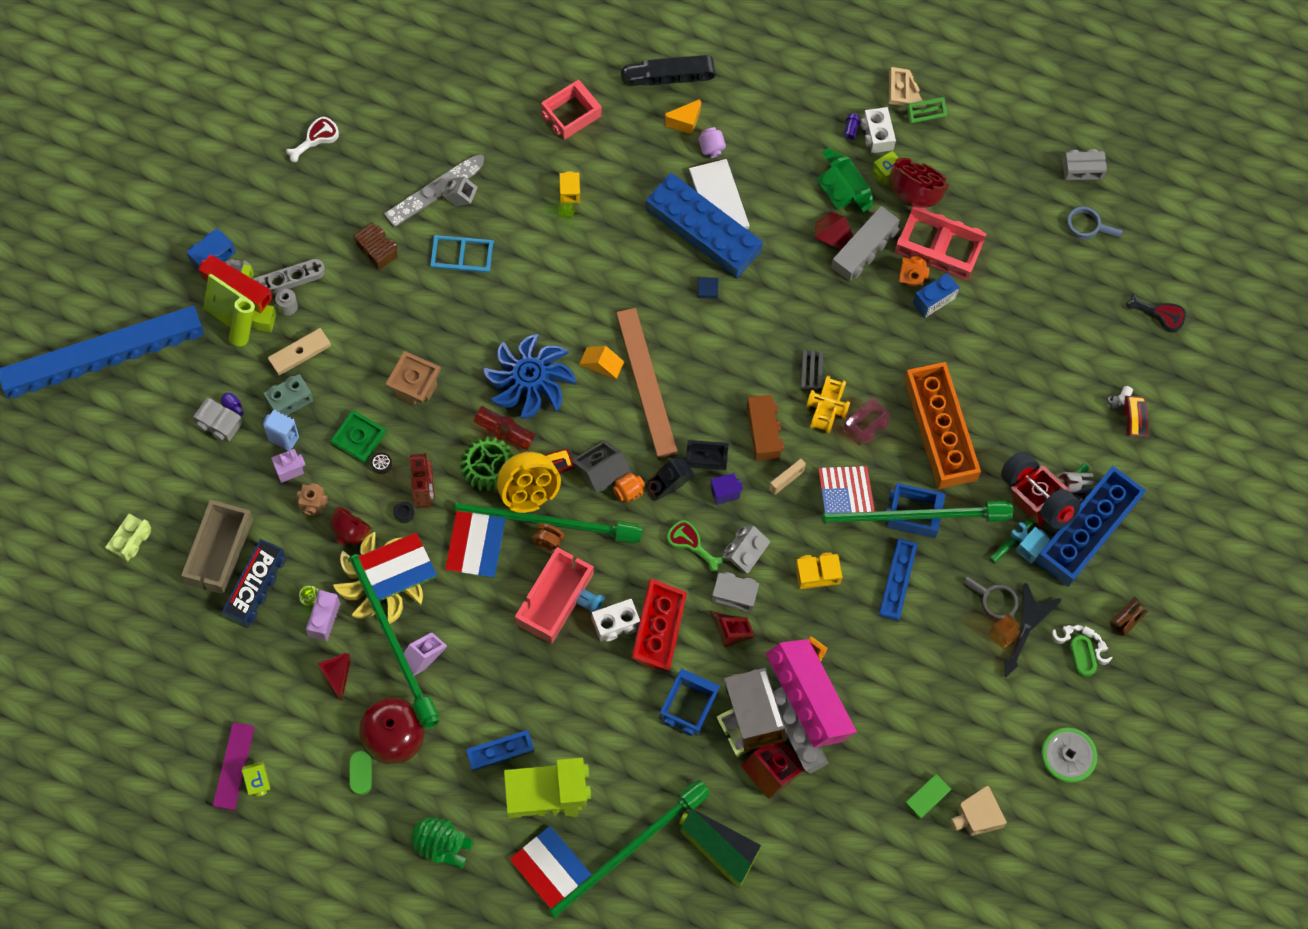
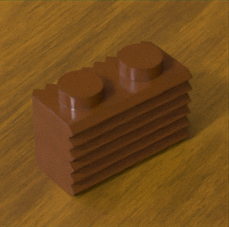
M371 222L353 235L354 243L378 270H381L398 257V247L392 239L388 240L386 238V234L381 226L378 225L376 227Z

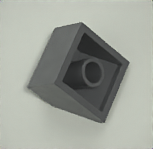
M606 440L573 459L575 468L586 484L595 492L605 490L608 485L631 472L622 451Z

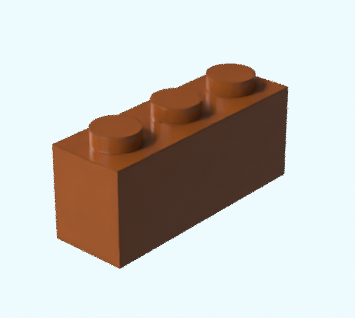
M772 395L748 397L746 406L755 461L780 458L781 451H784L783 439H779L778 432H781L780 420H776L775 416L778 413L777 402H773Z

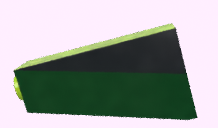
M691 808L689 814L685 812L679 822L682 825L680 832L735 886L740 888L760 851L761 845Z

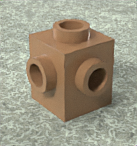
M313 483L309 485L303 484L302 490L297 492L296 503L299 504L301 513L307 515H322L323 507L326 508L328 500L323 487Z

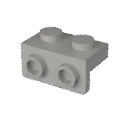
M743 526L736 532V538L733 542L726 546L722 558L724 561H731L742 573L748 574L771 541L755 526Z

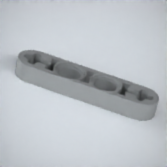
M312 259L256 277L253 280L267 287L266 282L268 281L271 294H274L282 289H290L322 278L325 274V267L321 260ZM314 266H317L318 272L313 270ZM296 271L302 273V277L299 279H293L291 275ZM275 278L283 279V283L278 286L272 284V281Z

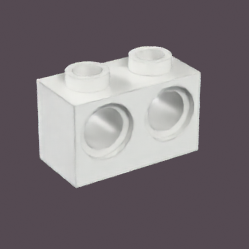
M888 107L865 110L864 117L861 118L862 130L866 131L865 143L867 147L869 146L870 152L878 153L894 150L896 139Z
M632 599L592 612V621L600 642L603 640L607 642L612 641L620 634L626 633L628 635L638 630L640 619ZM624 615H629L632 618V620L629 622H625L621 619V617ZM609 622L612 624V627L605 629L601 624Z

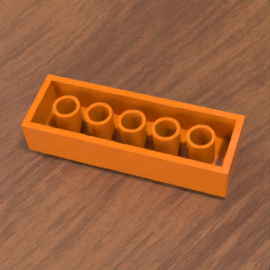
M946 362L907 370L904 382L937 488L943 489L977 481L981 470Z

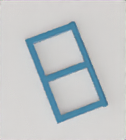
M433 236L431 268L490 273L494 240ZM438 240L461 242L459 265L435 263ZM466 242L489 244L486 267L463 265Z

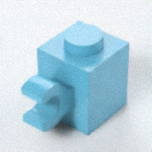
M1020 522L1017 527L1021 529L1022 533H1017L1013 530L1010 534L1021 542L1015 551L1032 564L1051 540L1043 530H1038L1036 527L1028 534L1026 525Z

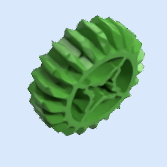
M487 436L484 442L478 438V444L471 441V448L465 447L466 454L461 455V460L463 461L460 462V467L463 468L461 470L462 475H466L465 481H471L472 487L478 484L480 491L484 486L488 492L491 490V486L498 490V474L495 475V470L513 457L514 453L510 452V446L504 447V441L497 443L496 437L493 441H489ZM481 453V458L472 464L473 459ZM485 458L487 462L491 465V470L489 466H487V464L485 463Z

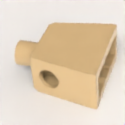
M986 786L959 804L957 808L959 816L950 819L955 831L966 827L970 836L1002 829L1007 824L989 786Z

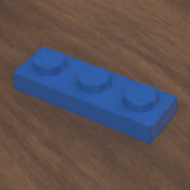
M526 730L468 748L466 752L473 772L533 753L534 747L529 732Z

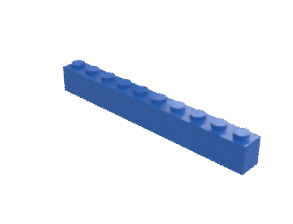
M191 306L0 368V382L8 399L18 398L24 393L39 391L45 386L57 385L70 378H79L82 374L97 372L104 367L115 366L128 359H137L143 354L155 353L168 346H177L186 340H195L204 335L195 306Z

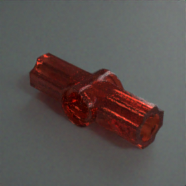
M484 406L479 408L473 421L477 425L493 432L497 439L508 440L527 451L536 435L516 424L511 417H503ZM501 425L506 426L508 428V431H504L501 428Z

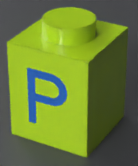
M893 151L875 161L872 174L883 186L889 183L890 171L895 160L898 159V156Z
M264 761L242 767L248 795L254 794V797L267 794L266 790H270V782Z

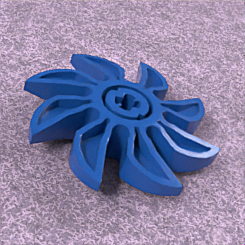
M539 334L530 335L522 340L518 347L521 360L515 359L504 341L500 344L497 352L498 362L501 368L506 371L484 368L485 378L493 387L501 390L509 388L492 398L491 402L504 408L514 407L518 405L522 395H527L521 419L530 418L539 411L541 398L538 393H543L548 398L556 412L559 410L562 404V392L559 385L554 382L558 381L576 385L575 376L568 367L560 363L550 365L568 354V350L555 345L541 348L537 358L532 357Z

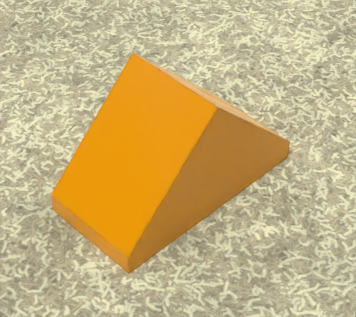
M700 99L666 113L664 123L666 127L692 134L701 111Z
M595 346L586 348L579 366L617 380L624 361L607 346Z

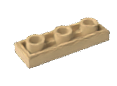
M319 328L269 356L268 360L278 376L331 347V343L322 329Z

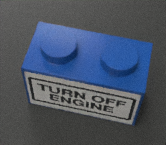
M946 273L915 294L913 304L922 316L926 318L957 297L959 286Z

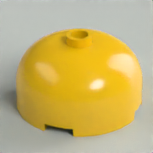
M523 452L511 457L501 467L497 477V489L501 499L510 510L519 513L540 509L539 506L548 499L553 500L561 485L560 474L553 462L545 455L537 452Z

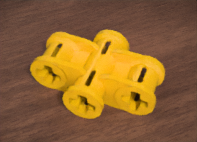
M827 375L821 395L811 390L806 407L817 409L815 410L810 428L816 427L830 434L835 414L842 416V419L846 418L850 402L840 401L846 381L840 382L830 379V376Z

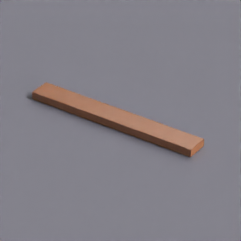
M633 308L616 312L657 459L677 454V448L637 310Z

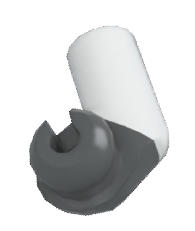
M1124 386L1120 396H1109L1107 399L1108 406L1112 409L1124 407L1125 396H1131L1133 389L1129 386Z

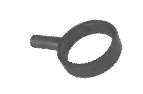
M970 577L965 579V585L983 596L982 608L988 617L996 621H1005L1015 614L1018 608V597L1010 587L994 585L986 589ZM996 590L1008 593L1014 602L1013 611L1007 615H997L991 612L986 603L989 593Z

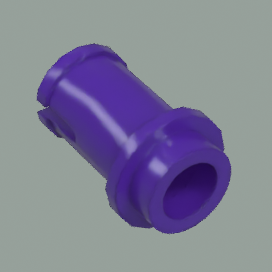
M849 114L846 117L847 124L843 137L854 140L861 120L859 115Z

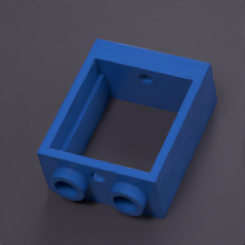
M897 483L895 490H890L888 501L892 502L891 508H887L886 511H896L899 496L932 503L933 509H943L945 493ZM931 518L929 526L903 520H888L887 528L936 538L941 518Z
M681 668L660 711L659 719L666 726L680 728L688 736H698L719 693L720 685ZM681 684L709 696L696 726L668 714Z

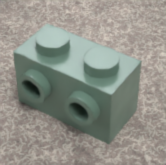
M300 374L288 377L282 384L274 385L264 393L265 400L272 411L276 410L280 414L283 413L284 416L313 402L312 393Z

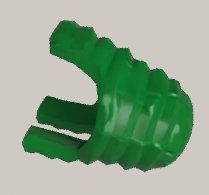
M429 817L419 821L411 832V845L421 857H425L433 863L443 862L463 869L466 858L456 854L460 848L470 851L475 841L465 837V833L455 831L454 825L450 820L446 821L437 817L433 819Z

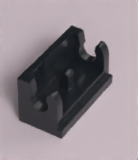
M688 440L686 462L690 468L726 470L729 443Z

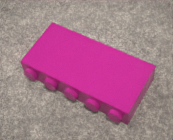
M809 639L782 642L765 653L813 748L842 743L857 733Z

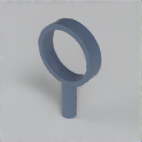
M1089 207L1075 208L1067 219L1068 231L1078 239H1091L1098 232L1119 238L1122 234V230L1102 225L1099 214ZM1078 213L1089 214L1095 219L1097 227L1091 233L1078 232L1072 226L1071 218Z

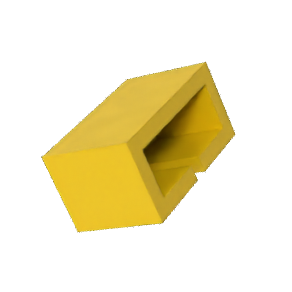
M823 553L819 558L805 555L796 561L795 568L799 590L841 583L843 577L838 554Z

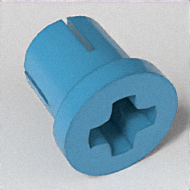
M584 589L577 599V604L590 610L592 614V612L601 609L605 598L602 595L597 596Z

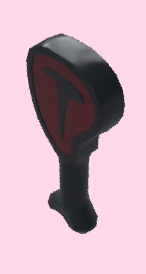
M1136 294L1131 295V300L1126 303L1128 309L1136 308L1150 313L1170 333L1179 331L1186 318L1185 309L1177 304L1162 303L1151 306L1139 301Z

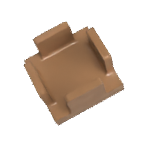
M404 351L385 384L386 388L394 391L397 399L412 406L415 405L416 401L423 404L424 400L429 401L437 387V377L441 367Z

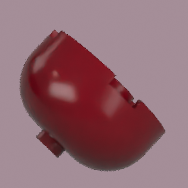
M910 158L896 159L889 174V186L898 199L908 206L918 208L932 207L941 201L949 186L945 182L946 177L942 173L925 163H922V165L911 163L912 160Z
M385 698L375 702L365 711L360 721L359 735L364 750L371 758L383 764L406 762L418 753L424 742L425 729L422 725H419L411 703L400 698Z

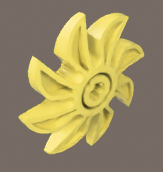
M375 532L363 540L360 548L361 555L376 549ZM402 538L392 539V540L388 541L385 545L390 544V543H392V542H394V541H397V540H399V539H402ZM342 551L340 561L344 573L350 579H358L351 562H348L350 556ZM360 581L333 585L335 591L341 597L348 600H359L365 595ZM420 584L402 591L419 605L422 604L423 592ZM399 594L387 598L389 624L396 621L402 613L403 601ZM368 598L355 610L352 617L363 619L375 615Z

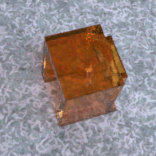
M1008 613L993 625L989 634L1002 648H1005L1018 637L1021 626Z

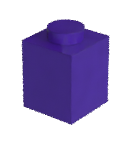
M735 473L711 479L710 489L716 505L739 499L740 493L743 491L741 480L736 479Z

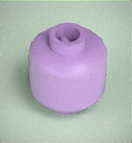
M715 127L703 130L698 138L702 153L710 155L711 158L722 155L721 151L726 148L722 132L716 130Z

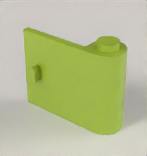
M210 274L207 281L203 310L230 327L228 339L231 344L235 346L246 345L249 341L255 308L254 303Z

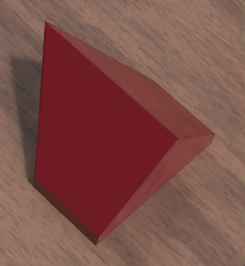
M829 212L815 222L814 237L837 248L839 252L854 237L847 219L843 215Z
M710 610L724 648L755 637L747 617L738 618Z
M344 653L318 663L322 677L338 700H343L351 664L349 653Z

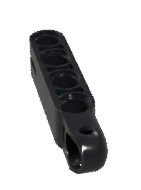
M701 55L645 60L641 63L628 64L621 69L620 77L625 84L638 86L708 81L715 78L716 74L713 57Z

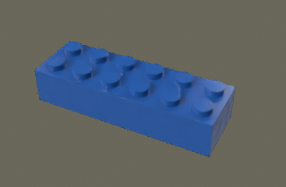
M672 173L646 199V210L737 279L762 251L763 241Z
M1112 466L1081 503L1077 516L1057 532L1039 554L1035 562L1069 588L1140 501L1146 490Z

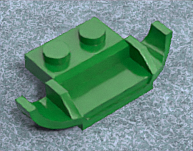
M828 147L822 154L832 168L820 175L816 180L838 211L855 199L865 213L873 206L872 189L849 157Z

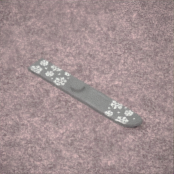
M482 154L476 155L463 161L384 213L385 217L394 227L398 226L442 197L445 185L449 179L463 176L469 179L475 175L483 166L484 156Z

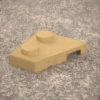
M891 67L889 70V104L906 106L908 103L923 101L918 93L920 89L914 82L910 70ZM926 105L916 106L913 108L923 109L926 107Z

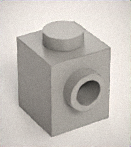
M465 176L449 179L446 183L442 196L455 206L471 204L478 187Z

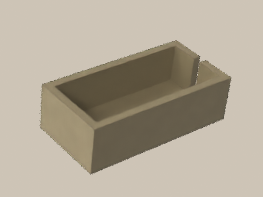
M210 499L181 575L185 584L201 589L205 585L208 591L226 594L253 521L250 510Z

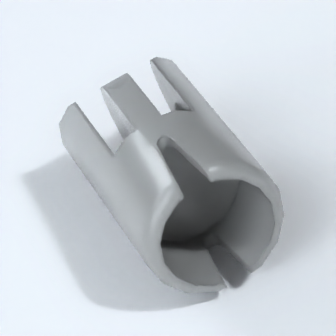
M1063 472L1058 477L1069 488L1071 493L1090 494L1093 490L1081 489L1082 485H1093V481L1082 480V477H1093L1092 473Z

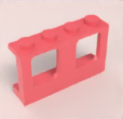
M913 206L894 253L906 258L920 257L926 261L927 266L968 281L987 233L982 232L978 228L966 226L960 221L950 220L942 214H935L927 211L925 208ZM916 222H922L937 229L930 248L909 241ZM952 236H958L974 243L967 262L957 260L945 254Z

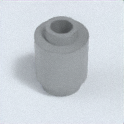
M282 289L276 294L275 300L279 312L286 316L294 314L298 308L295 293L290 289Z

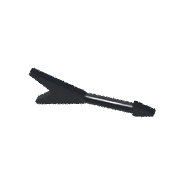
M1027 583L1023 585L1022 630L1009 659L1005 660L1004 677H1008L1017 668L1018 663L1016 662L1030 631L1060 604V598L1043 604H1037Z

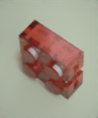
M426 453L410 455V466L413 475L411 480L415 508L432 507L431 500L435 499L432 461H427Z

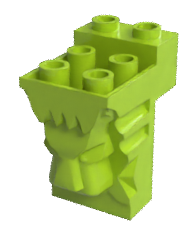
M583 758L557 760L556 766L504 770L508 818L532 815L544 816L546 813H551L553 816L563 813L565 816L578 817V810H582V806H587V799H591L590 786H586L585 778L589 777L588 764H584Z

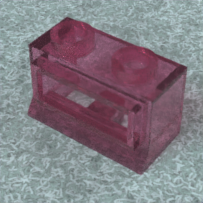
M873 397L845 421L843 430L860 446L864 442L868 443L871 441L876 431L879 429L882 431L889 425L891 414ZM872 411H875L880 417L861 431L856 425Z

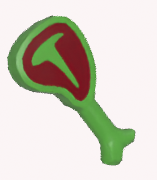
M681 520L669 530L667 541L671 547L687 549L692 553H696L709 564L711 572L718 570V565L722 563L723 558L713 557L702 548L700 535L690 522Z

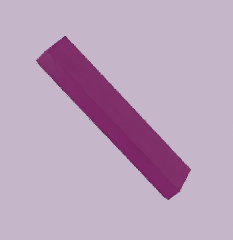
M234 722L232 724L214 798V808L230 811L236 810L243 781L242 767L247 764L255 727L252 725Z

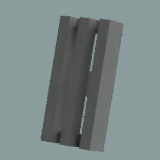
M803 350L801 389L821 391L823 351L815 353V351L807 352V350ZM807 357H810L809 385H805ZM815 358H818L817 386L814 385Z

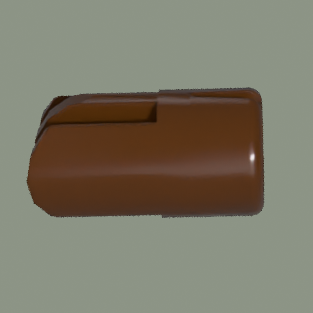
M1133 597L1110 621L1111 628L1118 625L1115 633L1120 636H1126L1149 612L1147 609L1143 610L1144 606L1142 603L1136 604L1138 602L1136 597Z

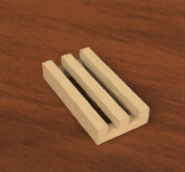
M802 459L798 460L770 483L769 491L776 495L804 472L806 463Z

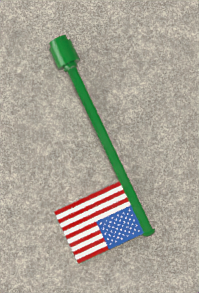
M867 466L818 468L824 507L821 519L824 524L829 522L981 516L986 519V522H1003L1013 518L1012 503H1007V501H986L985 506L981 508L875 512Z

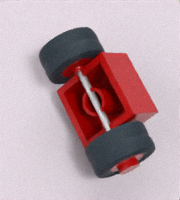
M1016 453L1004 464L1001 470V478L1011 487L1014 503L1039 527L1048 522L1053 528L1059 529L1068 525L1077 516L1080 510L1079 500L1044 465L1040 467L1039 463L1029 453Z

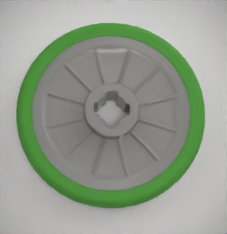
M1061 728L1048 735L1043 743L1041 751L1043 764L1047 771L1058 780L1071 783L1079 782L1086 779L1095 769L1097 763L1096 747L1093 741L1082 731L1074 728ZM1067 751L1073 754L1072 759L1065 755Z

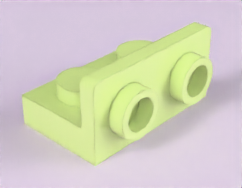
M128 514L105 547L106 550L128 562L131 557L133 558L137 554L141 542L149 537L151 533L149 522L145 519L142 521Z

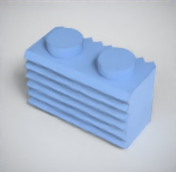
M273 410L271 414L265 417L263 425L268 441L288 451L291 450L299 438L294 419L287 418V415L284 416L283 413L280 414L276 410Z

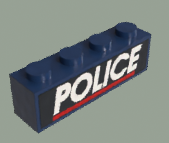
M262 539L259 540L222 611L226 620L248 628L250 623H254L257 618L259 605L264 604L269 586L272 587L274 585L278 569L282 568L285 564L286 557L283 548Z

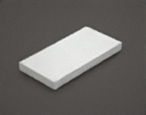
M727 159L689 168L696 192L743 227L749 229V223Z

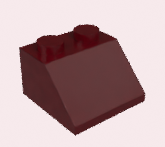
M784 742L759 748L741 765L743 770L768 799L780 792L805 770L801 761Z

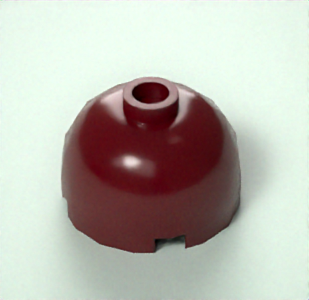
M338 506L330 518V529L335 534L334 539L342 545H345L346 542L352 545L362 542L370 534L372 527L358 516L352 515V512Z

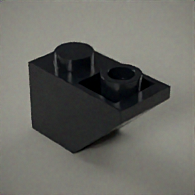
M684 458L669 460L645 483V487L654 501H657L682 487L695 474Z

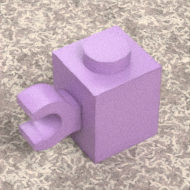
M295 449L271 458L281 483L304 474L302 467L305 466V462L301 454L297 455Z

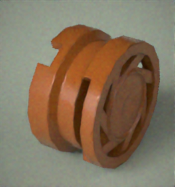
M540 523L536 528L537 533L532 537V542L544 550L553 552L557 547L560 548L559 543L563 541L565 535L554 526Z

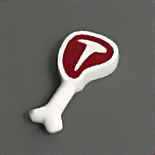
M327 117L316 119L308 129L306 141L295 149H286V154L290 156L291 162H297L299 155L310 147L320 143H333L339 137L338 127Z

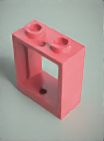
M578 79L543 101L540 113L542 118L546 122L549 121L555 134L560 135L565 140L600 118L602 106ZM576 97L588 112L564 127L552 111Z

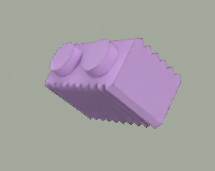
M318 591L306 627L309 637L323 641L329 640L328 637H330L331 629H333L332 625H334L335 617H337L336 614L338 613L337 610L340 606L337 594Z

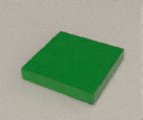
M352 409L330 440V444L365 464L386 435L387 429Z

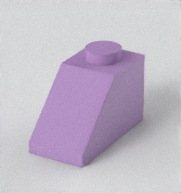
M433 633L409 644L403 654L413 675L415 676L424 671L446 649L447 645Z

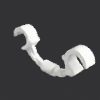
M1064 626L1062 628L1065 634L1064 638H1059L1056 635L1055 629L1052 631V639L1058 644L1069 641L1073 630L1082 631L1081 634L1090 638L1094 637L1098 641V649H1095L1094 654L1099 664L1106 665L1112 659V657L1108 659L1100 657V652L1107 651L1108 647L1102 641L1099 634L1094 633V630L1086 626Z

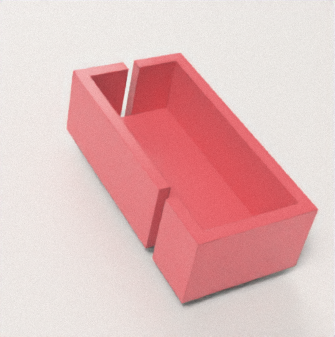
M557 547L526 597L527 602L524 601L517 612L515 625L553 644L575 607L580 593L590 582L594 574V566L577 558L575 568L572 567L573 555Z

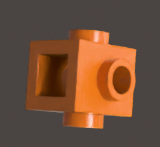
M916 256L911 258L902 257L899 282H904L913 287L923 285L924 279L928 280L929 268L926 267V261Z

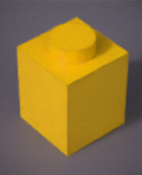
M571 171L560 173V203H580L579 173Z

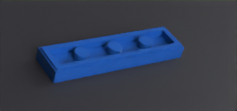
M897 539L879 617L899 622L918 543Z

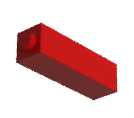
M211 254L199 265L198 270L201 279L207 282L208 276L210 274L214 275L251 300L255 305L254 310L260 314L273 299L269 288Z

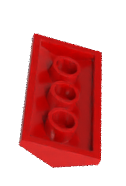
M652 578L649 579L632 659L645 667L670 671L687 592Z

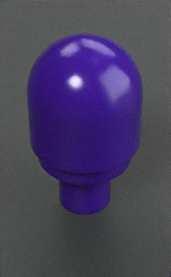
M225 393L221 397L223 407L230 409L239 416L244 414V411L241 409L240 400L233 393Z

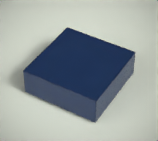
M699 277L698 298L718 299V278Z

